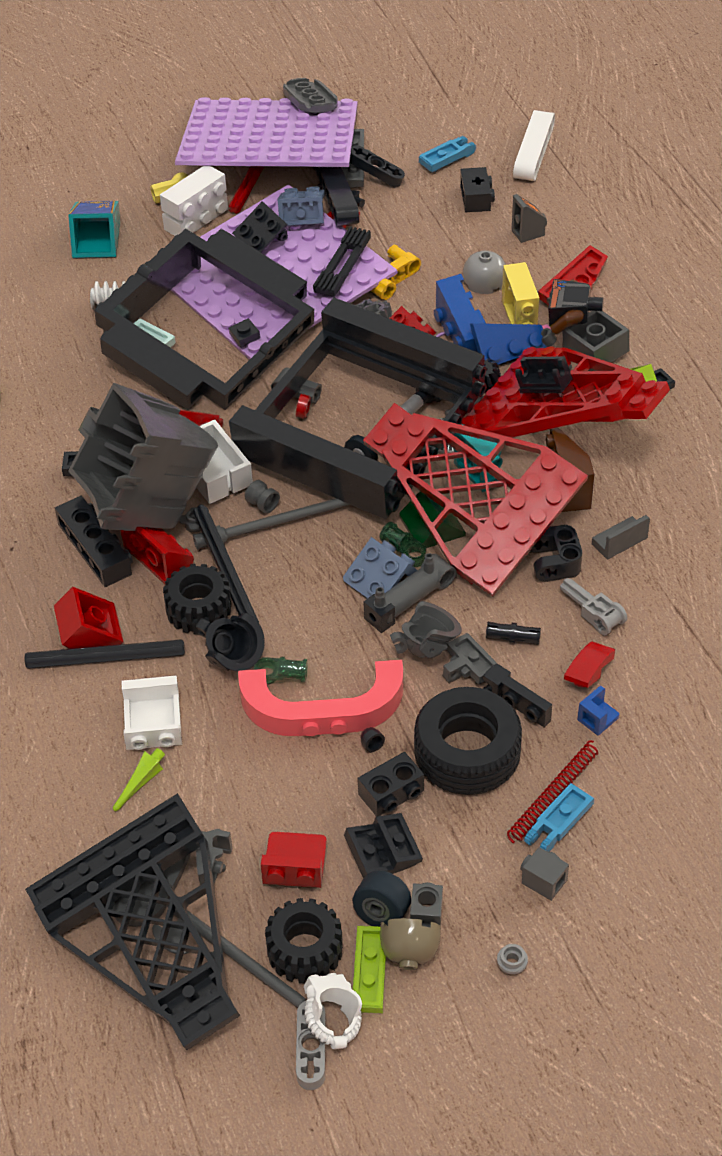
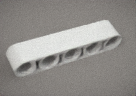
M533 111L515 161L513 178L528 181L536 180L553 131L555 113Z

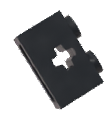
M486 167L460 169V188L465 213L491 211V202H495V192L492 189L491 175L488 176Z

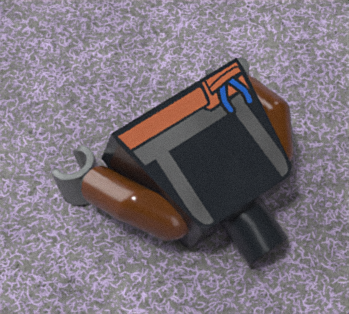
M553 279L550 297L547 299L549 303V326L551 329L544 328L541 331L543 336L542 342L547 347H550L557 340L555 334H560L564 329L572 325L586 324L589 311L603 312L604 298L591 297L589 284L580 283L575 280Z

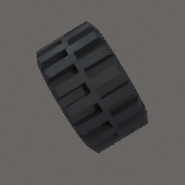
M190 564V567L186 568L183 566L179 568V572L174 571L171 573V578L166 579L165 586H163L166 615L169 622L174 623L176 629L182 628L185 633L193 631L194 634H198L199 629H196V625L201 618L212 623L217 619H228L227 616L231 614L232 605L229 581L225 578V574L222 571L217 572L216 567L211 566L209 568L207 564H201L200 566Z
M298 898L296 903L288 901L284 903L283 909L278 907L274 910V916H270L267 921L268 926L265 927V937L269 963L272 968H276V973L279 976L286 974V980L293 982L295 978L298 979L299 983L305 984V980L309 976L315 974L327 976L330 974L329 969L335 970L337 968L338 960H341L342 929L340 919L336 918V912L333 909L328 910L327 904L321 902L318 905L316 904V899L309 898V902H303V898ZM303 934L313 935L319 939L315 944L307 947H298L289 943L294 937Z

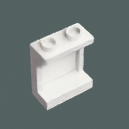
M177 676L122 681L125 723L123 733L126 750L182 745Z

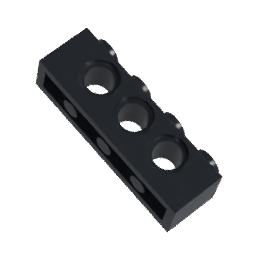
M81 495L54 507L59 527L104 587H108L132 575L131 564L133 559L127 549H122L115 533L111 534L109 529L100 527L91 502L87 503Z

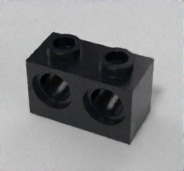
M405 751L357 778L358 795L376 817L394 811L398 805L409 799L417 798L424 791V773Z

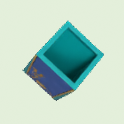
M119 201L75 202L68 214L72 258L116 257L120 230Z

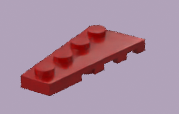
M589 245L538 291L539 300L549 305L547 299L550 297L553 279L575 280L580 283H586L590 285L591 290L605 266L608 256Z

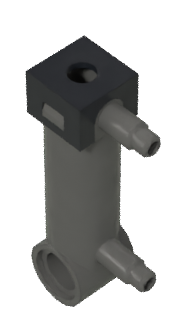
M427 553L419 570L386 593H384L382 587L376 588V593L363 601L364 619L380 633H383L395 624V617L436 588H447L456 577V569L438 554Z

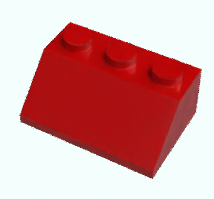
M136 527L135 531L121 530L123 547L164 584L167 578H171V573L174 571L179 572V568L183 566L186 568L190 567V564L194 562L192 553L187 548H182L174 536L168 535L162 528Z

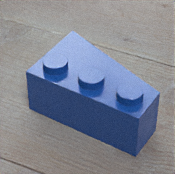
M462 274L436 281L435 320L441 323L446 336H450L454 344L478 353L470 324H486L480 310H474L470 302L473 296L470 291L465 292Z

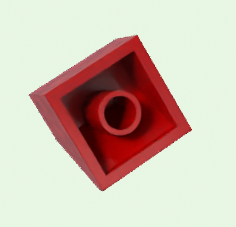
M72 586L54 605L63 646L73 649L120 645L123 643L113 602Z

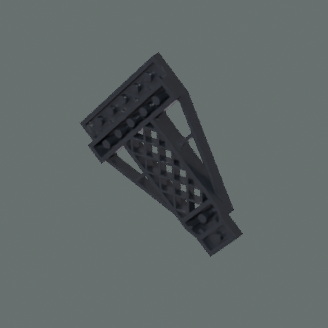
M178 793L25 889L48 934L56 942L171 1025L186 1050L192 1048L240 1016L228 996L208 841ZM201 848L205 882L186 895L178 897L165 877V870ZM146 881L155 882L151 896L139 894L140 886ZM162 885L170 899L158 897ZM207 894L213 952H210L186 911L188 905ZM121 897L129 899L125 912L112 910L116 900ZM136 900L149 902L145 916L132 914ZM156 904L169 906L165 919L152 917ZM175 909H177L185 923L172 921ZM100 913L114 938L112 942L88 956L62 937L67 931L94 914ZM112 917L122 918L120 929H118ZM130 920L143 922L139 936L126 934ZM150 924L163 926L159 940L146 938ZM170 927L183 930L179 944L166 941ZM190 932L199 947L186 945ZM126 941L136 942L133 954ZM144 944L157 946L153 961L140 958ZM164 948L177 950L173 964L160 962ZM121 950L146 995L142 996L101 966L99 962L114 952ZM184 952L197 954L194 968L180 966ZM205 956L208 962L202 965ZM139 965L150 967L147 978ZM158 968L171 971L167 985L154 983ZM178 972L188 974L175 982ZM153 990H158L161 992L156 995Z

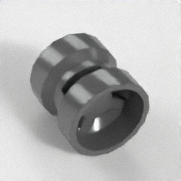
M255 480L248 486L245 492V499L250 504L257 505L258 509L262 512L270 513L278 505L280 494L273 488L268 489L263 481Z

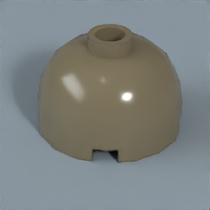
M406 918L388 920V926L381 922L380 941L382 950L388 959L400 963V969L417 970L418 964L429 962L435 957L439 949L441 926L437 923L431 922L430 927L422 926V920Z

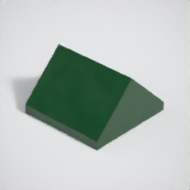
M421 491L415 495L430 521L434 522L444 508ZM410 501L399 513L405 528L419 551L436 546V541ZM451 513L448 514L436 529L444 543L466 536V532L459 520Z

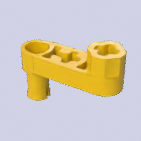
M392 245L388 249L387 256L394 260L390 265L397 269L398 273L388 280L386 278L382 279L377 287L370 290L381 299L388 300L396 291V284L415 274L421 266V260L411 252H405L397 245Z

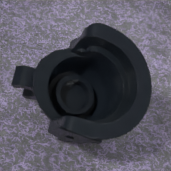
M248 613L231 616L230 619H217L212 623L201 618L196 625V629H199L198 634L206 638L205 646L208 653L205 657L211 664L227 671L248 670L260 660L265 646L263 630L258 621Z

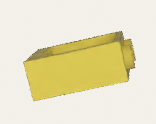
M526 262L503 265L502 303L510 324L538 325L539 296Z

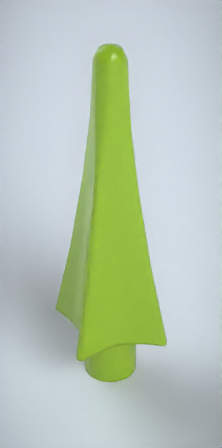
M156 748L151 755L144 751L131 779L114 804V811H118L141 787L163 770L159 762L165 756V753L161 749Z

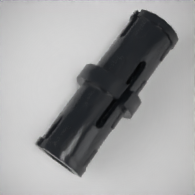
M487 622V639L507 640L512 644H515V642H526L539 645L541 628L519 626L514 622L512 624Z

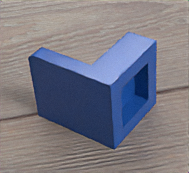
M599 686L579 703L577 718L580 723L597 736L619 719V712L604 702L605 688Z

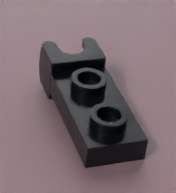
M494 664L485 672L482 678L488 685L483 689L502 697L513 708L524 714L527 719L538 723L544 728L551 722L552 704L511 678L510 671L499 664Z

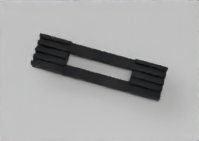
M352 226L348 228L339 248L325 270L320 273L313 284L314 293L331 297L336 296L371 239L370 230L366 232L365 229L362 231L361 228L358 230L356 227L352 229ZM347 249L353 250L339 274L334 276L333 272Z

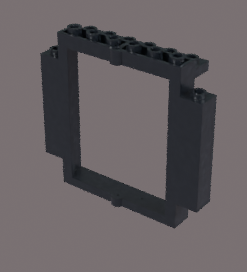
M222 228L216 234L211 235L207 241L188 229H184L180 234L174 236L167 246L161 248L150 261L140 265L134 275H131L119 289H115L111 296L104 302L99 303L94 310L96 325L103 329L104 332L100 338L102 354L187 410L202 396H205L226 410L314 324V308L302 301L307 297V281ZM201 258L294 315L268 342H264L259 351L226 383L134 324L194 268L199 270L201 268Z

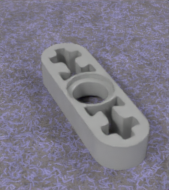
M304 1001L297 1009L296 1077L298 1084L303 1089L315 1090L321 1087L325 1081V1042L322 1043L309 1030L305 1018L306 1001ZM322 1005L320 1021L326 1027L325 1008ZM308 1038H315L320 1042V1045L317 1049L309 1051L303 1048L302 1043ZM308 1061H314L315 1073L313 1078H307Z

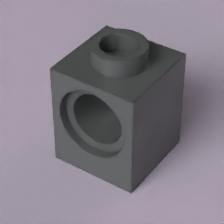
M429 882L422 884L413 883L410 919L422 920V926L430 927L431 922L441 926L443 885H435ZM423 904H430V905H432V906L425 907V906H422V905H423Z

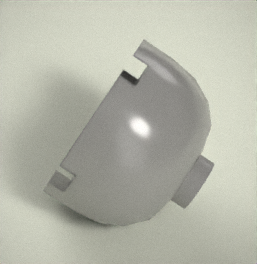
M479 251L470 255L464 264L463 283L468 285L470 291L479 294H491L493 289L497 288L500 291L503 284V265H506L503 258L491 251Z

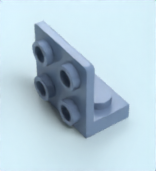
M307 187L306 191L288 188L284 189L285 192H282L278 197L279 217L288 225L324 223L323 198L325 190H319V187Z

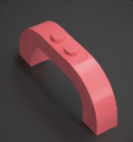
M402 660L375 661V683L367 693L361 696L299 702L283 701L272 695L267 688L266 669L238 671L241 703L247 716L260 728L282 736L343 734L364 731L370 727L374 728L393 715L403 696Z

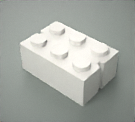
M203 166L161 193L160 201L161 209L164 212L162 214L164 230L174 236L180 234L184 229L194 233L227 211L228 201L227 194L225 193V174L211 166Z
M216 420L200 426L218 443V448L208 467L203 471V476L196 487L209 504L229 496V491L233 493L247 488L253 482L251 463Z

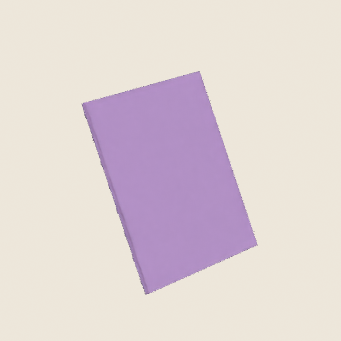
M207 97L195 100L175 165L349 167L357 101L342 99L338 101L337 108L332 111L310 113L299 110L288 98H282L279 101L271 100L270 98H261L259 100H251L250 98H241L239 100H231L230 98H220L219 100H210Z
M289 184L202 235L200 238L207 241L211 235L216 234L221 228L232 234L262 201L279 216L277 199L282 192H285L284 189L292 187ZM324 213V223L286 226L288 238L285 241H279L275 238L262 251V254L307 281V297L302 301L314 308V324L311 327L322 321L321 312L333 299L331 296L314 293L313 284L329 264L339 248L343 236L347 232L342 226H336L335 221L326 213ZM366 246L335 298L351 303L377 287L382 279L386 278L388 280L398 273L397 269ZM347 249L333 272L334 276L339 274L353 250ZM201 258V268L199 270L194 268L171 289L175 295L249 360L259 351L264 342H268L294 317L291 313ZM249 318L260 331L261 338L240 348L229 334L228 328Z

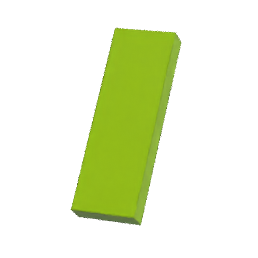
M357 926L353 991L361 998V1013L383 1014L386 956L381 947L380 927Z

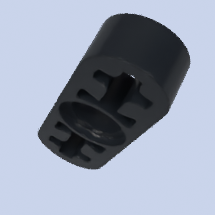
M352 146L349 163L390 186L398 187L401 185L405 176L401 168L361 146Z

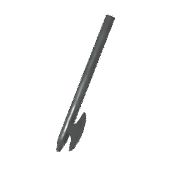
M175 909L174 916L178 918L176 922L185 923L177 909ZM186 909L199 934L213 944L211 927ZM154 924L152 927L153 936L156 940H159L162 927ZM170 927L166 941L179 944L183 930ZM221 935L222 950L226 955L297 1008L302 1002L307 1000ZM164 948L172 953L177 952V950Z

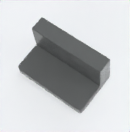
M645 515L636 520L631 516L592 537V545L608 560L647 539L650 518Z

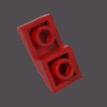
M591 641L572 661L564 674V680L572 682L578 687L589 688L601 678L602 668L614 659L615 649Z

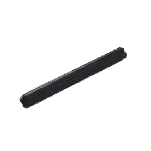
M203 504L198 505V507L193 509V514L218 570L222 571L225 574V578L229 581L230 596L238 615L248 613L258 621L208 508Z
M182 639L27 652L24 656L26 668L180 656L185 654V644Z

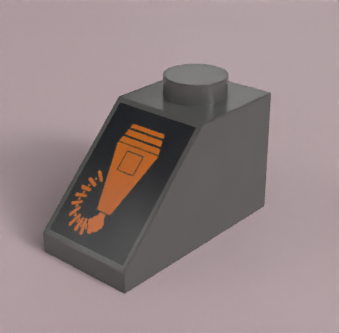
M518 194L513 195L511 231L521 243L545 236V226H547L545 214L541 213L534 204Z

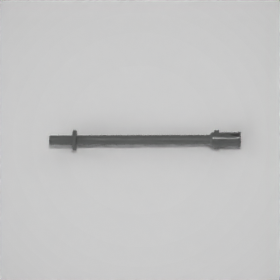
M335 498L226 529L220 527V525H217L216 528L225 545V542L231 537L350 504ZM202 533L193 534L197 550L208 547Z

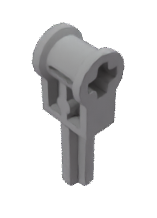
M569 578L564 579L560 585V589L582 606L581 616L591 623L600 634L606 636L611 632V628L627 621L625 609L619 603L610 600L603 593H599L594 597Z

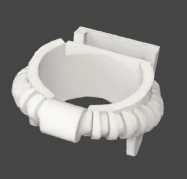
M343 974L311 975L304 984L305 994H307L305 1018L308 1028L322 1043L330 1044L332 1049L346 1048L347 1043L356 1037L361 1027V998L351 989V984L346 981ZM329 1001L342 1006L340 1010L346 1015L349 1022V1027L345 1029L342 1036H334L333 1031L327 1029L321 1023L322 1002Z

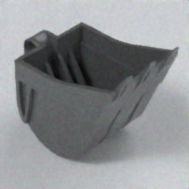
M116 383L112 384L100 409L90 407L78 429L85 439L68 471L89 495L101 528L135 531L136 527L175 528L187 506L188 500L192 497L203 476V471L208 467L216 452L218 443L203 428L180 415V409L176 406Z

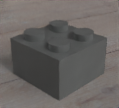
M604 311L589 312L586 324L572 325L562 331L563 348H568L610 363L630 351L629 329Z

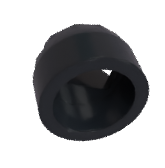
M373 727L366 728L360 736L361 743L368 752L379 750L385 742L384 735Z

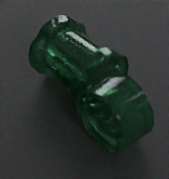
M388 522L382 528L379 535L382 542L384 540L396 548L397 552L400 554L404 553L414 560L415 564L413 567L422 565L427 554L426 546L415 539L411 533L400 530L394 522ZM420 552L421 555L418 557H412L409 555V553Z
M282 656L280 658L264 657L254 665V670L264 667L273 669L271 674L266 675L267 685L274 683L276 680L283 681L284 678L299 679L305 683L308 659L298 661L288 660Z

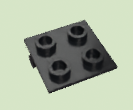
M262 201L232 234L262 253L275 238L279 241H285L288 238L287 230L285 229L288 224Z

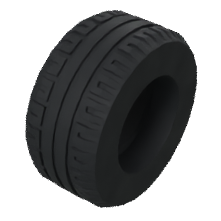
M458 687L439 693L420 709L414 727L415 760L424 776L431 783L437 785V787L455 794H481L498 788L508 781L516 771L520 761L522 726L515 709L502 697L482 688ZM473 731L486 736L491 743L476 750H462L449 745L444 739L456 732Z

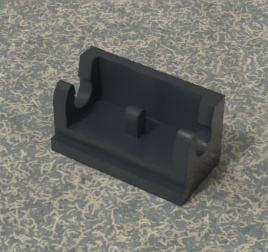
M565 356L523 357L520 362L524 373L522 374L521 369L515 370L520 393H562L573 380Z

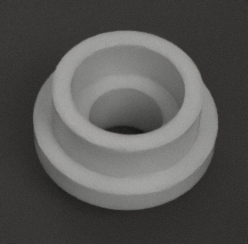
M517 944L504 946L497 955L499 968L508 974L522 972L528 963L526 952ZM508 959H515V960H517V962L511 963V962H508L507 960H508Z

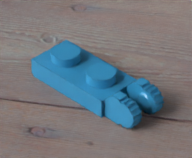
M460 136V138L449 140L419 155V163L429 171L434 172L464 156L468 157L474 154L477 147L473 142L467 143L468 139L466 137Z
M570 783L537 818L534 826L527 832L524 842L531 846L540 837L542 831H545L549 835L541 843L540 848L547 852L551 851L557 840L560 841L592 807L594 798Z

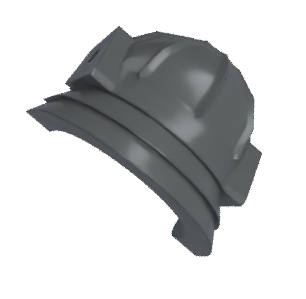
M421 601L417 604L415 613L410 621L402 625L404 634L402 632H394L390 637L393 644H395L394 646L398 654L408 649L419 658H433L448 648L447 643L460 635L462 628L457 619L443 608Z

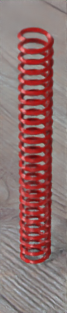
M587 741L583 748L577 752V755L561 770V773L554 778V781L531 804V807H528L524 814L521 815V818L514 823V826H511L510 830L507 831V836L512 843L515 841L510 837L509 833L511 832L515 839L522 841L523 837L526 836V833L529 832V829L537 821L531 813L538 818L543 811L537 806L541 807L544 811L549 807L550 804L544 798L552 803L553 800L548 795L555 800L570 783H573L572 780H576V777H579V773H582V769H586V766L589 765V762H592L595 755H598L597 748L589 744L594 741ZM589 746L592 747V748L596 751V753H594V752L589 748ZM586 750L592 753L593 756H590ZM583 754L587 755L590 760L586 759ZM579 757L584 759L586 761V764L582 762ZM576 761L580 762L583 765V767L578 765ZM573 765H576L580 769V771H578ZM570 768L573 769V770L577 773V775L574 774V773L570 770Z

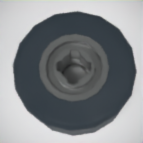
M381 870L373 871L364 877L352 898L353 908L357 915L370 926L380 927L381 922L388 926V920L404 917L411 904V892L407 885L396 875Z

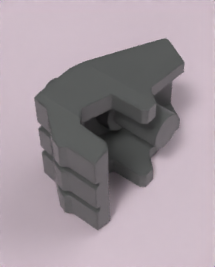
M220 829L207 832L201 831L209 845L213 883H215L218 873L226 870V865L216 859L222 857L224 853L231 854L233 849L230 832ZM201 848L196 850V863L199 883L201 885L205 882Z

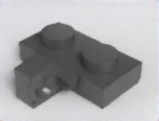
M466 633L447 643L448 648L446 651L452 658L449 663L443 665L442 676L450 683L461 676L465 678L470 675L479 685L485 682L482 678L485 672L497 663Z

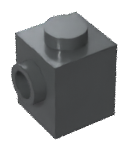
M538 847L533 855H527L521 864L522 884L552 901L568 879L569 864L561 860L555 853L547 852Z

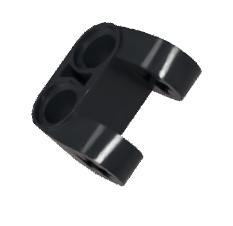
M570 525L549 526L530 550L533 553L548 551L553 553L550 556L540 557L534 562L533 567L536 578L540 581H553L576 577L581 572L582 548L576 530Z

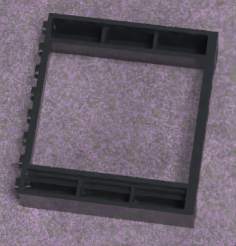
M333 297L321 312L322 331L255 410L242 405L229 420L231 440L248 461L387 520L390 514L398 509L402 498L407 495L398 481L397 469L275 418L326 356L331 354L454 403L455 405L443 420L461 425L463 417L466 413L472 411L475 401L478 397H482L486 390L484 355ZM444 444L428 445L429 455H437L438 450ZM426 446L416 457L427 456ZM428 462L413 464L414 474H423ZM407 482V484L412 490L413 485Z

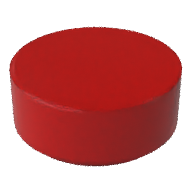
M300 395L296 408V417L302 419L307 417L311 404L310 395Z

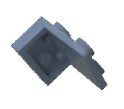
M371 537L344 574L343 580L366 598H369L376 593V588L382 587L384 593H386L398 584L404 574L410 576L417 569L413 567L415 564L414 560L404 553L400 557L394 553L396 548L384 540L381 544Z

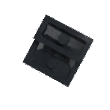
M402 813L377 816L373 824L349 827L345 830L344 837L363 879L373 871L381 870L394 874L408 869L423 860Z

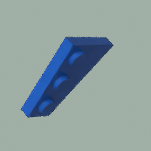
M470 324L478 353L484 355V360L490 358L491 363H497V365L520 357L522 352L529 347L547 348L542 342V325Z

